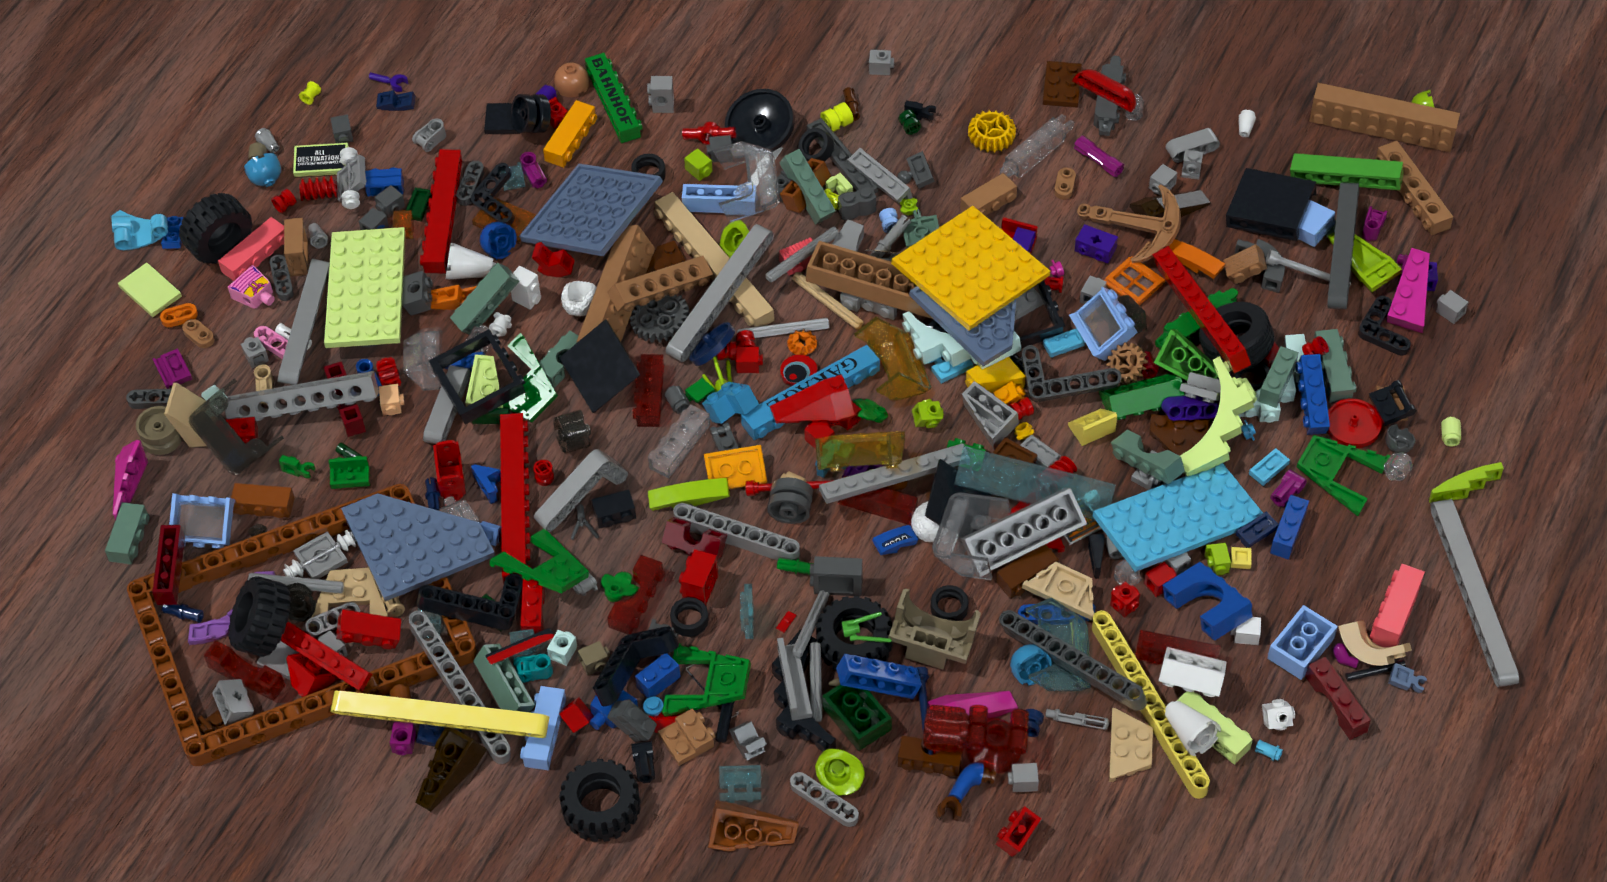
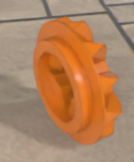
M803 329L798 332L796 330L794 334H790L787 346L796 355H808L817 347L816 336L811 331L805 332ZM799 339L805 341V346L799 342Z

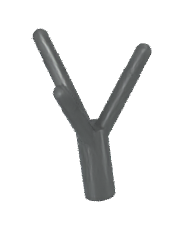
M582 504L577 505L578 521L573 530L571 540H574L579 527H583L584 524L595 538H599V535L585 519L584 506Z

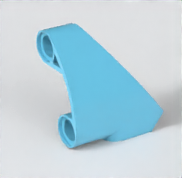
M119 210L111 216L114 245L118 250L141 248L160 240L168 234L167 217L163 214H155L149 220L135 217Z

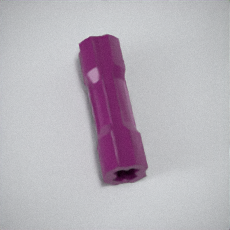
M1084 135L1076 140L1074 149L1091 158L1113 177H1117L1122 173L1125 164L1105 153Z

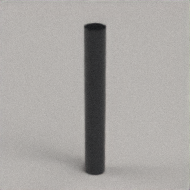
M1404 660L1395 662L1406 667ZM1395 663L1346 673L1345 678L1348 682L1390 672Z

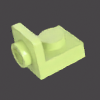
M841 173L830 177L826 181V188L831 189V192L837 190L839 195L853 192V186Z

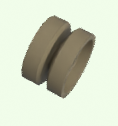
M154 406L144 410L136 421V431L143 448L154 455H165L176 450L183 439L164 415L166 409L164 406Z

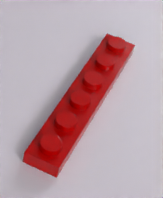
M290 621L286 623L285 632L281 637L283 643L357 690L364 691L373 675L371 672Z

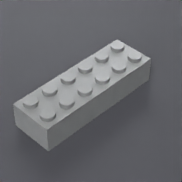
M1064 488L961 538V541L976 573L983 575L1086 525L1087 522L1071 488Z

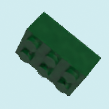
M838 685L822 696L823 709L858 751L892 730L891 716L868 690Z

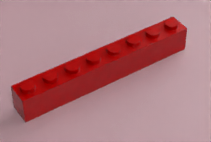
M439 149V155L435 157V167L437 168L433 171L434 184H431L432 198H429L430 212H427L426 215L428 226L424 228L426 240L422 241V251L424 253L420 255V266H423L424 273L446 274L457 204L456 193L460 184L463 163L461 150Z

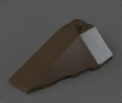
M1201 190L1173 194L1180 208L1181 217L1211 204ZM1162 195L1145 197L1131 203L1129 206L1135 214L1160 218L1164 216L1165 208Z
M446 727L434 747L436 750L434 758L428 764L430 768L428 776L423 779L415 802L430 812L476 768L487 751L485 747L474 739L454 728Z

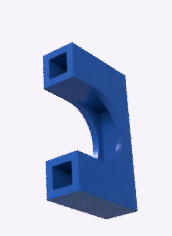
M1201 562L1163 584L1164 599L1176 609L1199 596H1214L1221 600L1217 606L1200 616L1202 631L1214 641L1252 618L1251 601L1246 597L1244 598L1236 588L1228 585L1222 577L1217 576L1210 567H1206Z

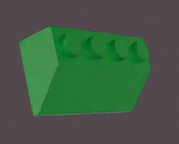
M1171 373L1099 391L1105 409L1116 412L1117 420L1125 419L1126 415L1129 414L1134 416L1144 414V411L1149 409L1151 411L1161 410V404L1167 397L1185 396L1184 392L1180 391L1182 378Z

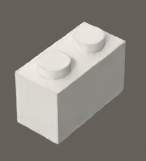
M519 266L513 272L520 282L511 291L512 301L531 310L541 299L538 275Z

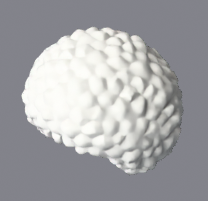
M583 281L567 283L561 297L562 305L569 315L580 317L587 315L597 286Z
M927 501L918 506L916 511H914L911 526L919 539L925 542L936 543L942 540L948 531L925 516Z

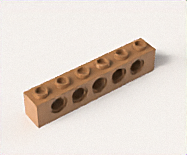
M1394 141L1378 147L1377 160L1403 162L1404 174L1400 190L1397 191L1402 194L1404 201L1410 205L1414 215L1421 220L1423 227L1431 235L1450 229L1453 215L1399 142Z
M700 256L616 283L607 293L617 312L624 309L629 311L639 304L644 306L652 300L659 301L667 295L671 297L682 290L685 292L689 291L697 285L702 287L709 282L708 280L713 273L704 256Z

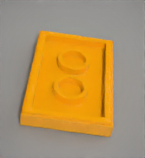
M761 445L704 454L707 478H727L729 490L745 487L746 481L755 480L759 484L767 483Z

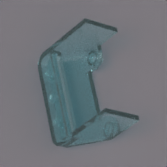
M1053 598L1026 608V612L1038 620L1039 627L1089 656L1088 627L1082 617ZM1052 662V666L1028 675L1030 680L1048 691H1083L1091 686L1088 682Z

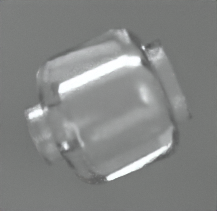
M1398 452L1393 453L1388 458L1383 468L1387 478L1402 481L1411 472L1413 464L1410 456L1406 453Z

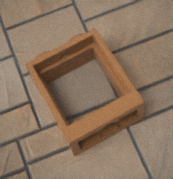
M303 218L284 220V255L290 277L307 275L309 270L308 237Z

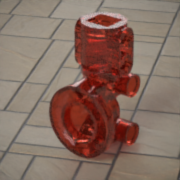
M930 705L925 713L923 744L929 750L953 753L962 752L965 748L972 764L983 763L984 768H988L989 771L994 769L996 773L1006 772L1012 768V764L1018 763L1022 754L1027 753L1029 712L1023 709L1012 710L1009 723L998 718H988V708L983 705L970 706L969 715L961 707ZM988 734L1000 735L1004 740L999 742L993 741Z

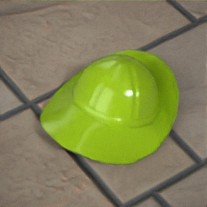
M741 220L729 223L723 229L720 238V247L729 258H731L749 233L746 224Z
M827 749L822 752L815 764L819 782L838 796L850 795L856 792L861 787L865 778L861 761L844 750Z

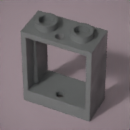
M815 556L814 564H810V586H814V594H819L821 590H824L829 595L862 596V558Z

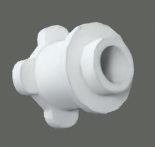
M495 312L493 315L495 320L489 325V329L493 335L496 334L498 337L505 336L507 333L506 329L512 326L510 323L511 317Z

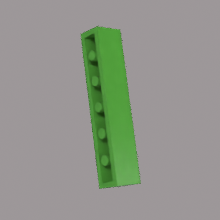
M1294 153L1290 168L1292 177L1316 181V184L1340 185V182L1359 183V187L1400 190L1404 174L1403 162L1296 153Z

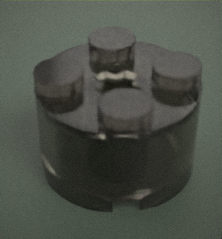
M581 410L563 414L553 419L554 431H558L556 438L564 453H570L591 446L588 435H591V429L588 424L584 423V415Z

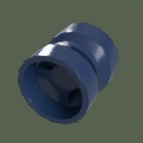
M1026 709L1023 715L1024 721L1021 722L1019 731L1026 736L1037 737L1040 732L1039 725L1043 723L1044 715L1038 710Z

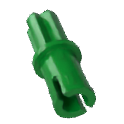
M778 558L777 569L795 572V574L810 575V564L814 563L799 561V559L796 561Z

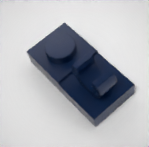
M1266 511L1237 530L1236 536L1246 548H1250L1276 531L1279 524Z

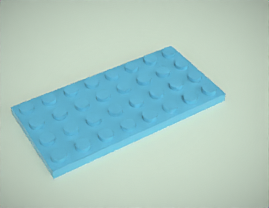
M1222 463L1207 471L1182 477L1169 484L1166 483L1093 511L1092 516L1136 572L1232 535L1263 514V512Z

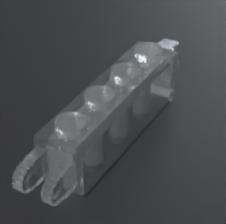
M1063 114L1056 119L1054 117L1051 118L1005 156V162L1000 169V175L1004 173L1008 178L1012 175L1021 178L1064 142L1066 134L1073 128L1075 123L1069 120L1063 124L1066 120V116Z

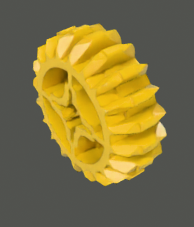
M988 110L985 113L982 111L981 115L976 114L975 118L971 119L968 125V136L971 143L974 144L975 148L979 147L980 151L985 149L987 153L989 151L995 153L996 150L1002 152L1003 148L1008 149L1009 145H1012L1016 137V127L1013 119H1010L1009 115L1004 116V112L998 113L997 110L995 112Z

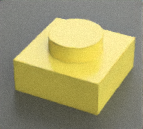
M1231 547V568L1251 569V548Z

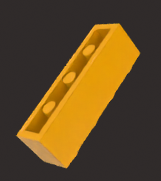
M577 100L574 102L543 149L546 162L563 168L567 162H570L574 151L580 147L582 139L587 136L589 128L597 120L595 106Z

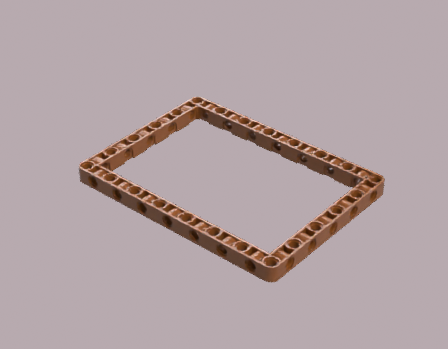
M396 484L182 562L179 593L193 588L192 586L202 582H210L231 574L230 572L240 568H248L267 561L268 558L281 553L292 552L327 531L331 537L341 534L342 531L350 529L341 508L377 493L415 504L406 485ZM155 573L135 579L127 586L131 604L189 763L193 766H202L336 715L331 712L334 691L385 696L390 694V690L395 685L404 684L409 687L439 675L432 664L426 665L431 663V661L423 651L370 671L373 675L363 692L344 681L201 735L153 602H155L152 590ZM447 576L427 584L452 590ZM440 615L447 634L452 640L445 643L455 661L459 667L472 663L477 656V649L467 622L459 619L451 620V617ZM437 652L434 654V656L441 657L444 655L442 652ZM447 668L444 672H449L454 669Z

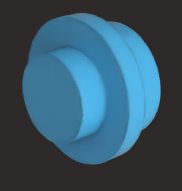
M658 697L647 698L643 703L645 713L649 716H658L662 712L663 701Z

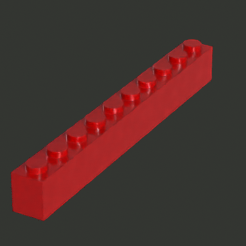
M1167 246L1152 254L1158 271L1222 358L1227 362L1233 373L1235 374L1250 366L1251 362L1245 347L1170 247Z
M523 413L500 414L502 552H506L527 565V561H531L530 549H527V544L531 543L530 532H527V528H530V517L526 516V511H530V502L526 500V495H530L529 484H526V479H529V468H526V463H529V454L525 452V448L529 447L528 436H525V432H528V420H524ZM502 568V579L504 584L505 578L509 575V573L504 572Z

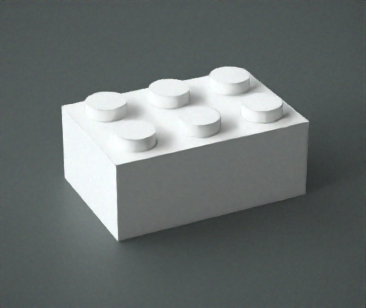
M1167 647L1159 681L1168 687L1179 686L1188 692L1199 691L1208 697L1219 696L1227 662Z

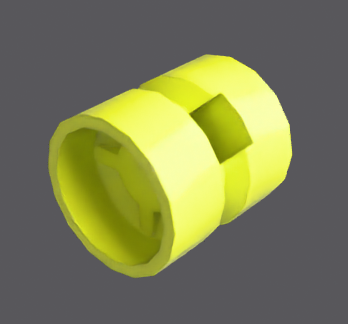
M844 102L820 114V117L833 132L839 130L840 126L845 127L853 123L852 112Z

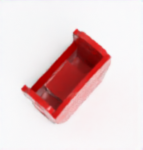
M454 440L437 442L436 445H433L441 497L451 502L458 501L466 495L459 443Z

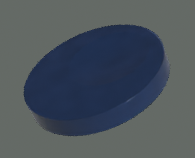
M725 322L705 334L692 350L689 357L690 361L695 366H700L714 358L730 342L735 334V328L729 322Z

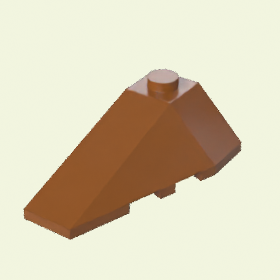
M715 800L708 848L736 851V849L740 848L752 849L756 846L791 844L795 842L799 822L742 805Z

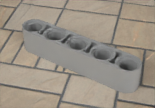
M450 365L446 376L462 400L469 381L470 369ZM442 386L424 430L423 441L436 444L437 442L446 441L457 413Z

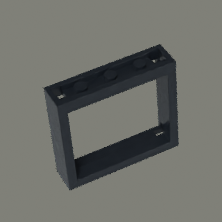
M1044 280L1036 286L1053 327L1020 337L1021 349L1063 333V327H1065L1063 317H1059L1057 302L1055 300L1052 301L1051 288L1045 284Z
M489 329L429 360L434 374L465 425L526 393L523 386L525 381L522 375L516 374L518 370L514 362L508 361L509 355L504 347L500 348L501 342L496 334L492 335ZM491 344L513 382L465 407L443 369Z

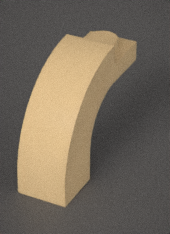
M1364 620L1338 626L1341 638L1347 649L1356 658L1367 664L1377 666L1395 663L1394 659L1405 657V652L1412 651L1410 643L1393 647L1378 646L1369 638Z

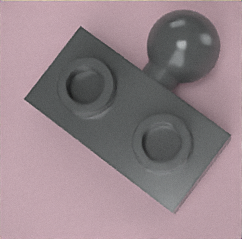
M923 151L906 158L911 171L903 170L897 175V178L905 184H908L911 178H914L918 189L935 182Z

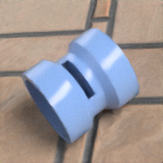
M886 208L879 213L882 229L885 233H888L898 221L897 211L894 208Z

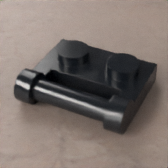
M1399 380L1394 381L1387 387L1369 393V398L1384 426L1410 417L1417 411L1415 406L1408 400L1402 389L1403 385ZM1396 393L1404 406L1403 410H1399L1391 394Z

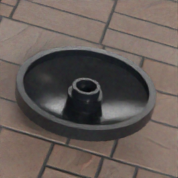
M756 89L743 94L734 101L725 118V128H736V138H731V144L738 151L752 156L766 155L779 149L791 136L795 124L794 111L789 101L781 93L771 89Z

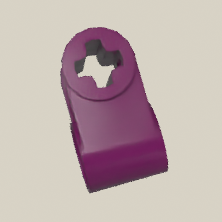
M1372 206L1369 207L1362 231V237L1365 240H1377L1381 228L1384 226L1388 211L1385 210L1383 212L1373 209Z

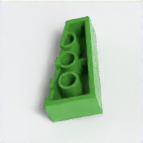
M1171 329L1154 363L1185 380H1188L1190 372L1219 379L1213 362L1177 329Z

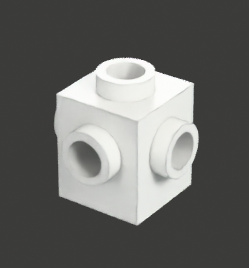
M1275 699L1272 703L1262 704L1263 721L1268 729L1285 730L1288 726H1293L1295 710L1287 701Z

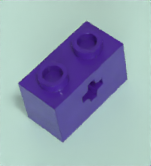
M1084 224L1075 240L1074 251L1098 261L1109 263L1117 248L1118 236Z

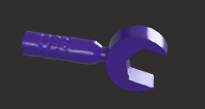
M372 72L369 74V79L387 84L391 83V88L396 92H402V87L397 84L401 82L408 84L407 77L402 74L395 75L392 78Z

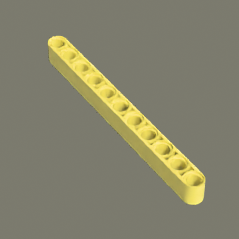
M1097 611L1093 615L1092 631L1117 673L1143 687L1147 702H1152L1153 704H1147L1145 708L1140 710L1148 725L1153 728L1154 735L1189 793L1194 798H1204L1208 793L1210 783L1208 775L1197 757L1187 752L1165 716V704L1110 614L1106 611ZM1195 784H1201L1203 787H1198Z
M334 691L331 712L339 715L535 738H546L550 718L547 715L347 691Z

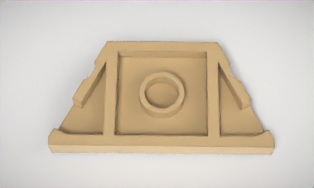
M1055 562L1048 566L1046 570L1037 573L1033 579L1024 581L1023 589L1090 620L1093 619L1092 578Z
M1112 708L1109 782H1114L1116 778L1124 775L1130 776L1137 771L1150 769L1152 766L1153 728L1116 708Z

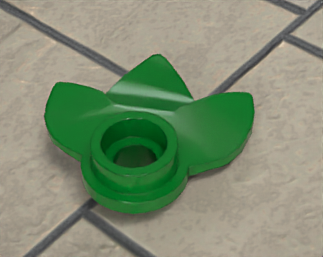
M860 398L853 400V403L862 409L858 413V417L877 423H882L887 419L888 413L886 409L879 406L876 402Z
M619 572L615 577L605 574L601 579V586L605 589V596L611 602H618L623 596H633L639 590L638 586L631 584L632 576L629 572Z

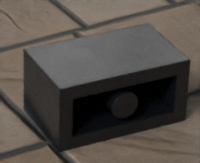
M629 489L591 499L593 512L599 528L611 527L614 524L636 519L635 506Z

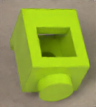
M1226 543L1206 545L1204 556L1207 559L1208 567L1212 568V571L1218 576L1229 573L1231 561Z

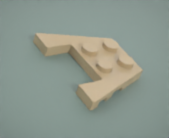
M356 568L329 571L326 580L343 582L344 591L343 593L321 591L311 616L312 618L329 611L330 607H339L349 602L357 605L370 604V614L387 617L388 614L370 569Z

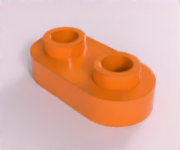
M186 303L163 310L160 314V319L163 326L175 327L184 324L187 320L196 319L198 311L194 304Z

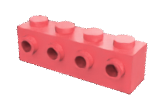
M270 217L218 260L221 272L235 281L250 266L258 267L263 260L271 256L281 245H284V225Z

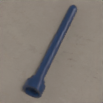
M917 667L922 683L918 693L925 753L934 755L926 692V682L929 678V673L926 667Z

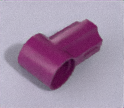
M532 152L523 153L520 157L522 173L527 176L532 187L537 189L543 187L547 182V178L536 161V155Z
M1289 469L1283 476L1281 484L1271 494L1270 499L1278 507H1284L1290 495L1294 496L1303 490L1307 479Z

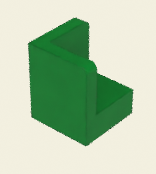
M701 378L685 390V395L689 402L694 400L696 403H699L703 399L707 400V396L714 393L715 389L705 379Z

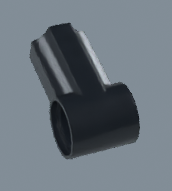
M652 741L631 744L633 762L636 765L637 781L650 783L655 779Z

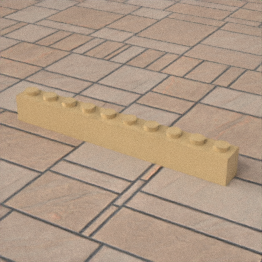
M673 192L654 201L656 217L664 222L668 231L671 230L676 241L682 243L687 254H691L693 258L704 256L713 273L710 278L714 281L730 258ZM745 278L729 302H732L738 314L743 315L748 326H766L774 321V309L751 282Z

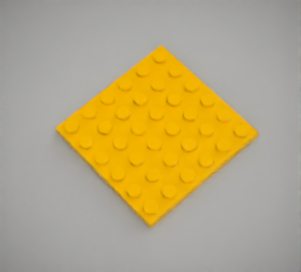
M971 206L892 258L891 262L892 265L968 331L1049 277L1051 272L974 206Z

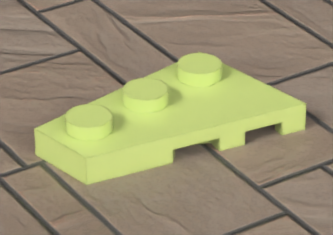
M475 355L465 402L466 407L500 389L494 356Z

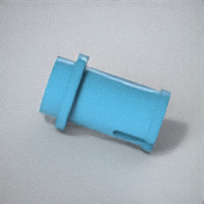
M1260 739L1256 745L1255 752L1270 757L1272 761H1279L1283 749H1280L1278 745L1275 747Z

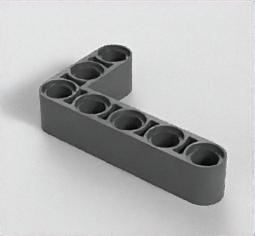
M1028 345L1022 351L1021 359L1024 375L1026 376L1028 395L1034 402L1113 389L1121 381V373L1115 368L1044 380L1038 349L1033 345ZM1027 352H1033L1035 354V358L1027 359L1025 354ZM1036 370L1039 376L1032 378L1029 375V371ZM1113 374L1117 377V381L1110 382L1107 376ZM1096 378L1099 384L1092 386L1088 380ZM1076 381L1080 384V387L1073 389L1070 387V383ZM1053 385H1059L1061 387V391L1055 393L1051 390V387ZM1039 388L1043 394L1035 396L1032 390Z

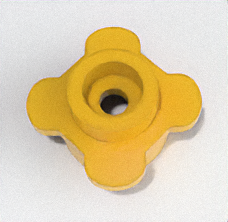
M1027 422L1018 424L1014 432L1017 435V440L1027 439L1034 433V429H1031L1032 425Z

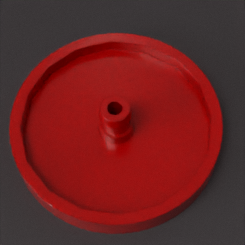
M1344 399L1333 404L1328 410L1330 427L1327 433L1332 440L1338 441V444L1345 446L1350 444L1356 446V448H1363L1374 443L1379 437L1382 420L1375 407L1360 399Z

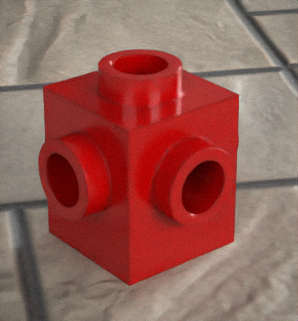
M1125 581L1122 585H1117L1112 590L1110 606L1125 618L1138 608L1140 593L1136 587L1129 585Z

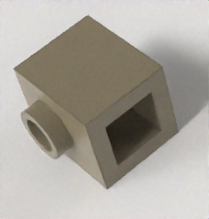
M600 641L578 650L579 661L587 676L595 672H602L608 662V658L611 657L608 648L603 647Z

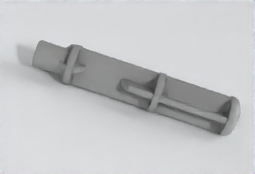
M1060 709L1046 710L1045 717L1053 718L1055 721L1106 730L1109 726L1108 718L1075 713L1074 715L1062 714ZM1087 716L1104 719V721L1087 718ZM1086 723L1103 726V728L1086 725Z

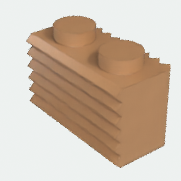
M1256 244L1223 260L1226 275L1234 284L1241 283L1245 279L1250 278V276L1258 275L1261 271L1267 269L1264 252Z

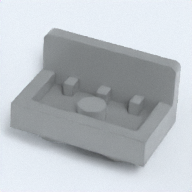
M1190 372L1187 383H1181L1180 391L1185 392V396L1191 398L1200 396L1203 397V401L1214 403V401L1220 400V380Z

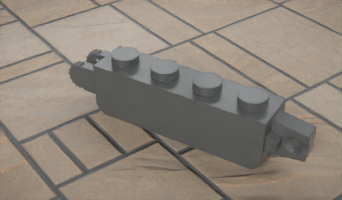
M1114 55L1111 57L1110 64L1102 66L1101 73L1121 84H1125L1126 73H1123L1124 66H1121V58ZM1097 95L1093 125L1099 128V135L1110 136L1111 131L1115 128V123H1119L1120 113H1117V110H1121V107Z

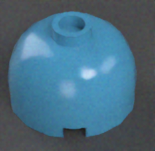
M265 153L264 157L260 159L256 156L244 166L248 179L258 186H272L281 174V165L277 155L274 153Z
M1033 644L1024 645L1017 649L1010 660L1011 672L1022 685L1023 683L1034 685L1047 676L1046 670L1050 666L1051 668L1052 666L1050 656Z

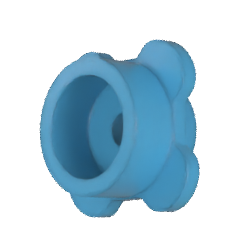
M1245 419V424L1241 426L1242 433L1246 440L1252 438L1254 441L1253 435L1256 434L1252 423L1248 424Z

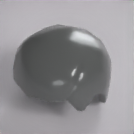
M1397 424L1390 426L1385 436L1387 447L1396 453L1409 452L1413 449L1416 441L1414 435L1408 431V428L1401 430Z

